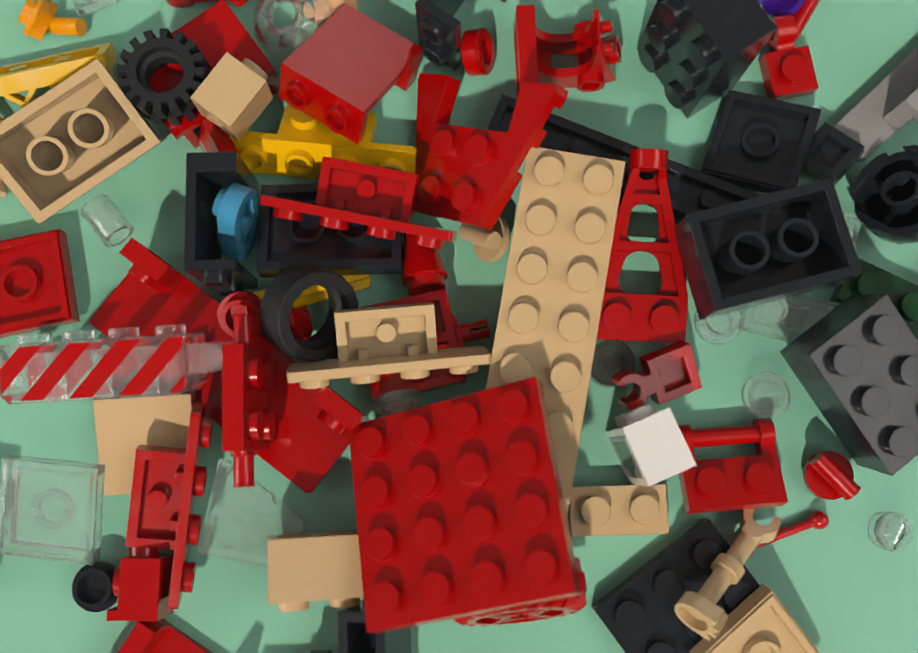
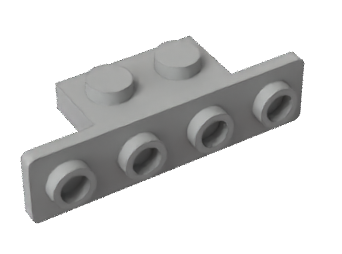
M918 47L833 126L865 146L864 153L858 162L866 160L895 131L911 119L918 124Z

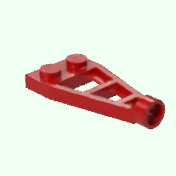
M640 148L629 151V171L619 200L597 339L676 343L682 340L685 342L688 292L674 232L676 226L666 173L668 165L667 150ZM639 173H654V177L650 180H644L639 176ZM636 205H651L657 212L658 238L654 242L631 241L627 236L631 211ZM633 252H648L656 258L661 277V286L657 292L653 294L626 293L621 290L618 279L624 260L628 255Z

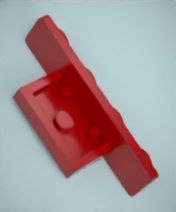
M323 156L315 203L274 195L261 194L260 205L274 207V217L302 221L303 213L321 216L319 225L333 229L348 231L350 222L367 225V235L395 240L396 232L415 235L414 244L442 249L444 241H456L457 231L412 223L420 175Z
M195 402L191 410L186 449L139 444L135 453L125 547L174 550L168 609H178L183 592L192 593L196 562H187L189 545H198L202 515L193 514L195 496L204 497L208 470L206 466H199L201 448H210L213 430V418L205 417L206 403Z

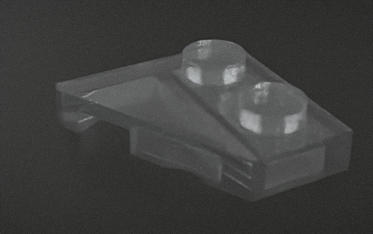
M219 459L197 553L267 567V535L305 533L307 521L255 479L254 487H233V462L231 460Z

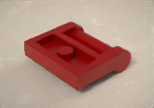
M759 418L753 419L752 424L691 429L689 424L678 425L697 465L678 474L686 514L778 507L788 502L775 446L776 431L772 419ZM754 443L756 456L695 460L694 448Z

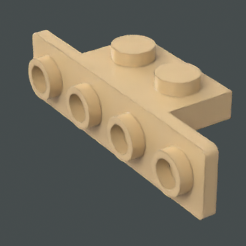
M433 302L334 310L338 359L291 363L287 369L288 383L300 382V388L317 389L329 386L330 379L349 377L350 382L353 384H368L380 381L381 374L400 373L402 379L425 378L430 376V370L449 368L451 374H471L479 371V365L491 364V353L485 346L437 349Z

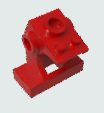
M516 5L513 32L517 97L522 82L557 84L562 88H577L582 92H594L604 88L605 83L616 81L615 64L622 62L621 44L619 36L617 34L611 35L610 33L613 32L612 19L604 21L599 9L593 10L591 20L577 23L574 26V32L550 34L536 27L535 5ZM551 55H577L576 67L552 68Z

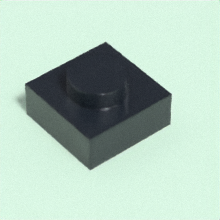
M825 122L813 136L802 170L819 181L832 178L835 186L864 153L865 146Z

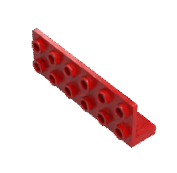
M131 238L119 253L132 262L133 265L128 270L129 273L90 319V324L113 342L118 340L163 338L143 363H141L143 366L167 337L182 336L183 343L188 336H202L203 345L168 385L173 388L184 375L185 387L181 392L195 391L196 402L206 403L205 414L213 418L222 427V344H233V337L224 332L219 325L217 310L220 303L150 249ZM258 333L254 336L256 349L268 354V361L273 362L275 369L274 389L268 390V410H273L275 415V436L273 440H268V450H257V455L304 492L312 493L350 445L349 430L354 432L360 423L366 422L370 418L329 386L317 389L300 388V382L288 383V366L291 363L297 362L277 349ZM204 372L205 384L201 388L190 389Z

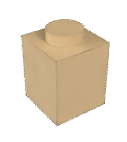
M226 52L190 98L202 116L239 142L271 102L273 96L266 81L268 76L257 64L247 58L240 62Z

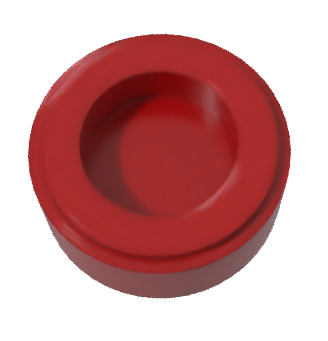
M485 28L466 30L462 36L461 59L466 73L471 77L488 75L494 67V42L491 34Z

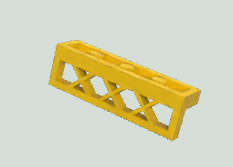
M109 42L0 66V97L3 96L22 106V109L32 102L38 88L46 86L53 88L96 59L104 62L116 78L113 67L118 59L112 43ZM29 90L26 97L18 94L19 92Z

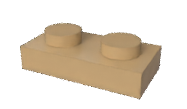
M654 484L651 486H572L568 510L570 536L669 534L666 484Z

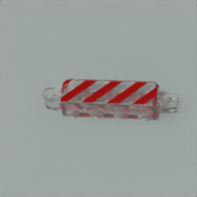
M186 324L155 326V336L140 337L139 327L108 329L109 339L95 340L94 330L62 332L63 342H49V333L17 335V345L0 346V396L8 404L167 396L180 395L184 392L199 391L207 382V373L222 371V344H232V342H205L204 333L186 334Z

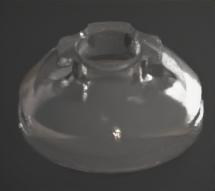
M259 0L253 17L254 33L264 51L273 59L282 63L334 13L328 0ZM283 3H292L295 8L293 22L283 28L276 27L273 19L276 8Z

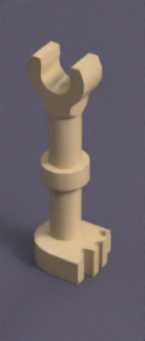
M757 508L744 509L740 519L741 531L726 553H720L711 564L713 572L699 592H685L674 606L676 615L687 627L708 641L712 637L716 639L729 616L724 613V609L716 604L730 584L734 585L740 581L745 573L743 565L759 544L769 543L774 540L781 526V518L775 516L769 525L763 526L753 520Z

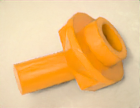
M27 0L18 18V22L26 26L23 34L42 41L46 32L56 35L85 36L87 24L83 18L54 16L58 5L51 0Z

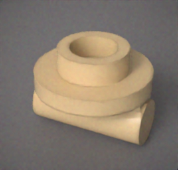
M502 217L498 218L492 230L462 224L459 228L460 238L474 244V251L482 261L495 262L499 260L510 243L509 227Z

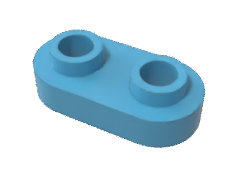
M235 182L228 189L223 188L219 191L214 200L212 212L214 216H217V242L220 244L222 255L243 262L250 255L259 234L258 195L255 189Z

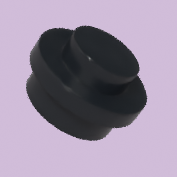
M96 561L82 567L75 575L72 584V595L75 602L82 609L89 612H101L114 606L118 602V596H115L113 593L112 583L117 567L106 561Z

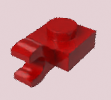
M792 14L774 17L772 21L777 26V29L766 43L770 53L764 54L759 60L767 98L781 101L812 95L819 89L809 46L795 48L796 24Z

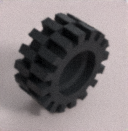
M160 28L159 38L155 36L152 30L143 32L147 41L142 44L134 37L129 43L135 50L130 53L123 49L120 54L121 59L126 65L117 64L116 72L122 78L117 81L120 89L125 93L124 96L148 120L152 118L157 124L165 125L166 119H168L173 126L182 125L181 115H185L189 122L197 118L191 111L196 106L190 97L209 75L211 67L192 39L188 41L186 36L179 31H176L173 37L169 29ZM167 64L180 65L183 68L184 74L181 82L175 88L162 93L151 89L150 79L157 69Z

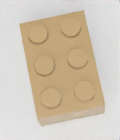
M99 59L94 60L0 122V178L38 224L51 218L163 142L146 118L124 96L125 93L120 89L117 79L105 63Z

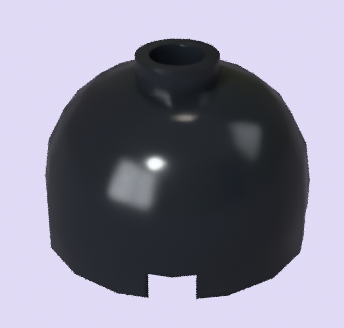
M917 145L903 146L905 151L896 152L890 156L886 152L876 156L860 171L852 187V197L855 200L854 211L863 226L881 240L896 244L918 242Z

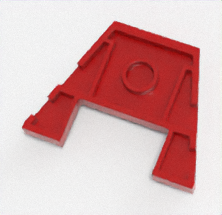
M420 73L418 78L415 141L416 174L420 175L414 211L492 230L522 178V175L518 172L530 149L539 148L547 134V131L542 129L554 106L558 109L562 108L569 91L557 84L522 82L508 132L448 125L460 81L449 75Z

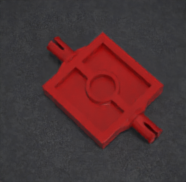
M446 288L361 307L433 302L437 349L463 347L465 342L487 337L491 338L487 318L459 325L450 310ZM338 353L330 357L329 360L338 359ZM449 368L430 370V376L420 379H402L400 373L381 374L380 381L369 383L372 400L374 403H377V400L382 396L386 398L384 401H387L393 397L398 398V396L391 395H413V392L421 393L465 383L467 379L466 374H451Z
M248 313L233 314V344H222V451H230L231 456H233V487L255 486L254 455H257V450H268V440H273L275 436V415L273 410H268V390H273L275 385L274 364L272 361H268V354L256 349V344H254V314Z

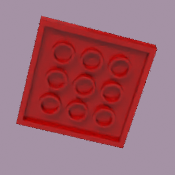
M536 376L362 422L354 432L349 430L367 633H382L581 595L543 386Z

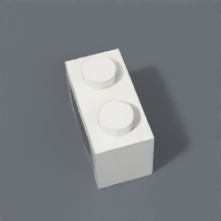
M651 403L614 417L617 427L606 431L629 484L651 486L697 466L670 407L654 411Z

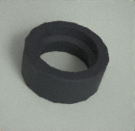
M310 264L295 265L279 273L266 288L260 304V324L267 340L280 351L308 362L327 360L338 353L334 310L357 309L358 300L353 287L343 276ZM313 285L322 286L325 288L329 298V311L325 323L316 334L308 339H296L290 330V313L293 304L307 288Z

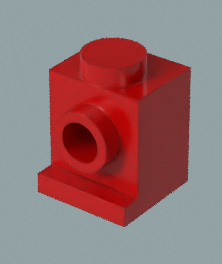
M129 547V556L120 558V565L117 566L114 572L112 588L114 595L118 596V604L116 607L107 610L106 621H159L172 614L174 609H168V599L174 553H160V549L148 547Z

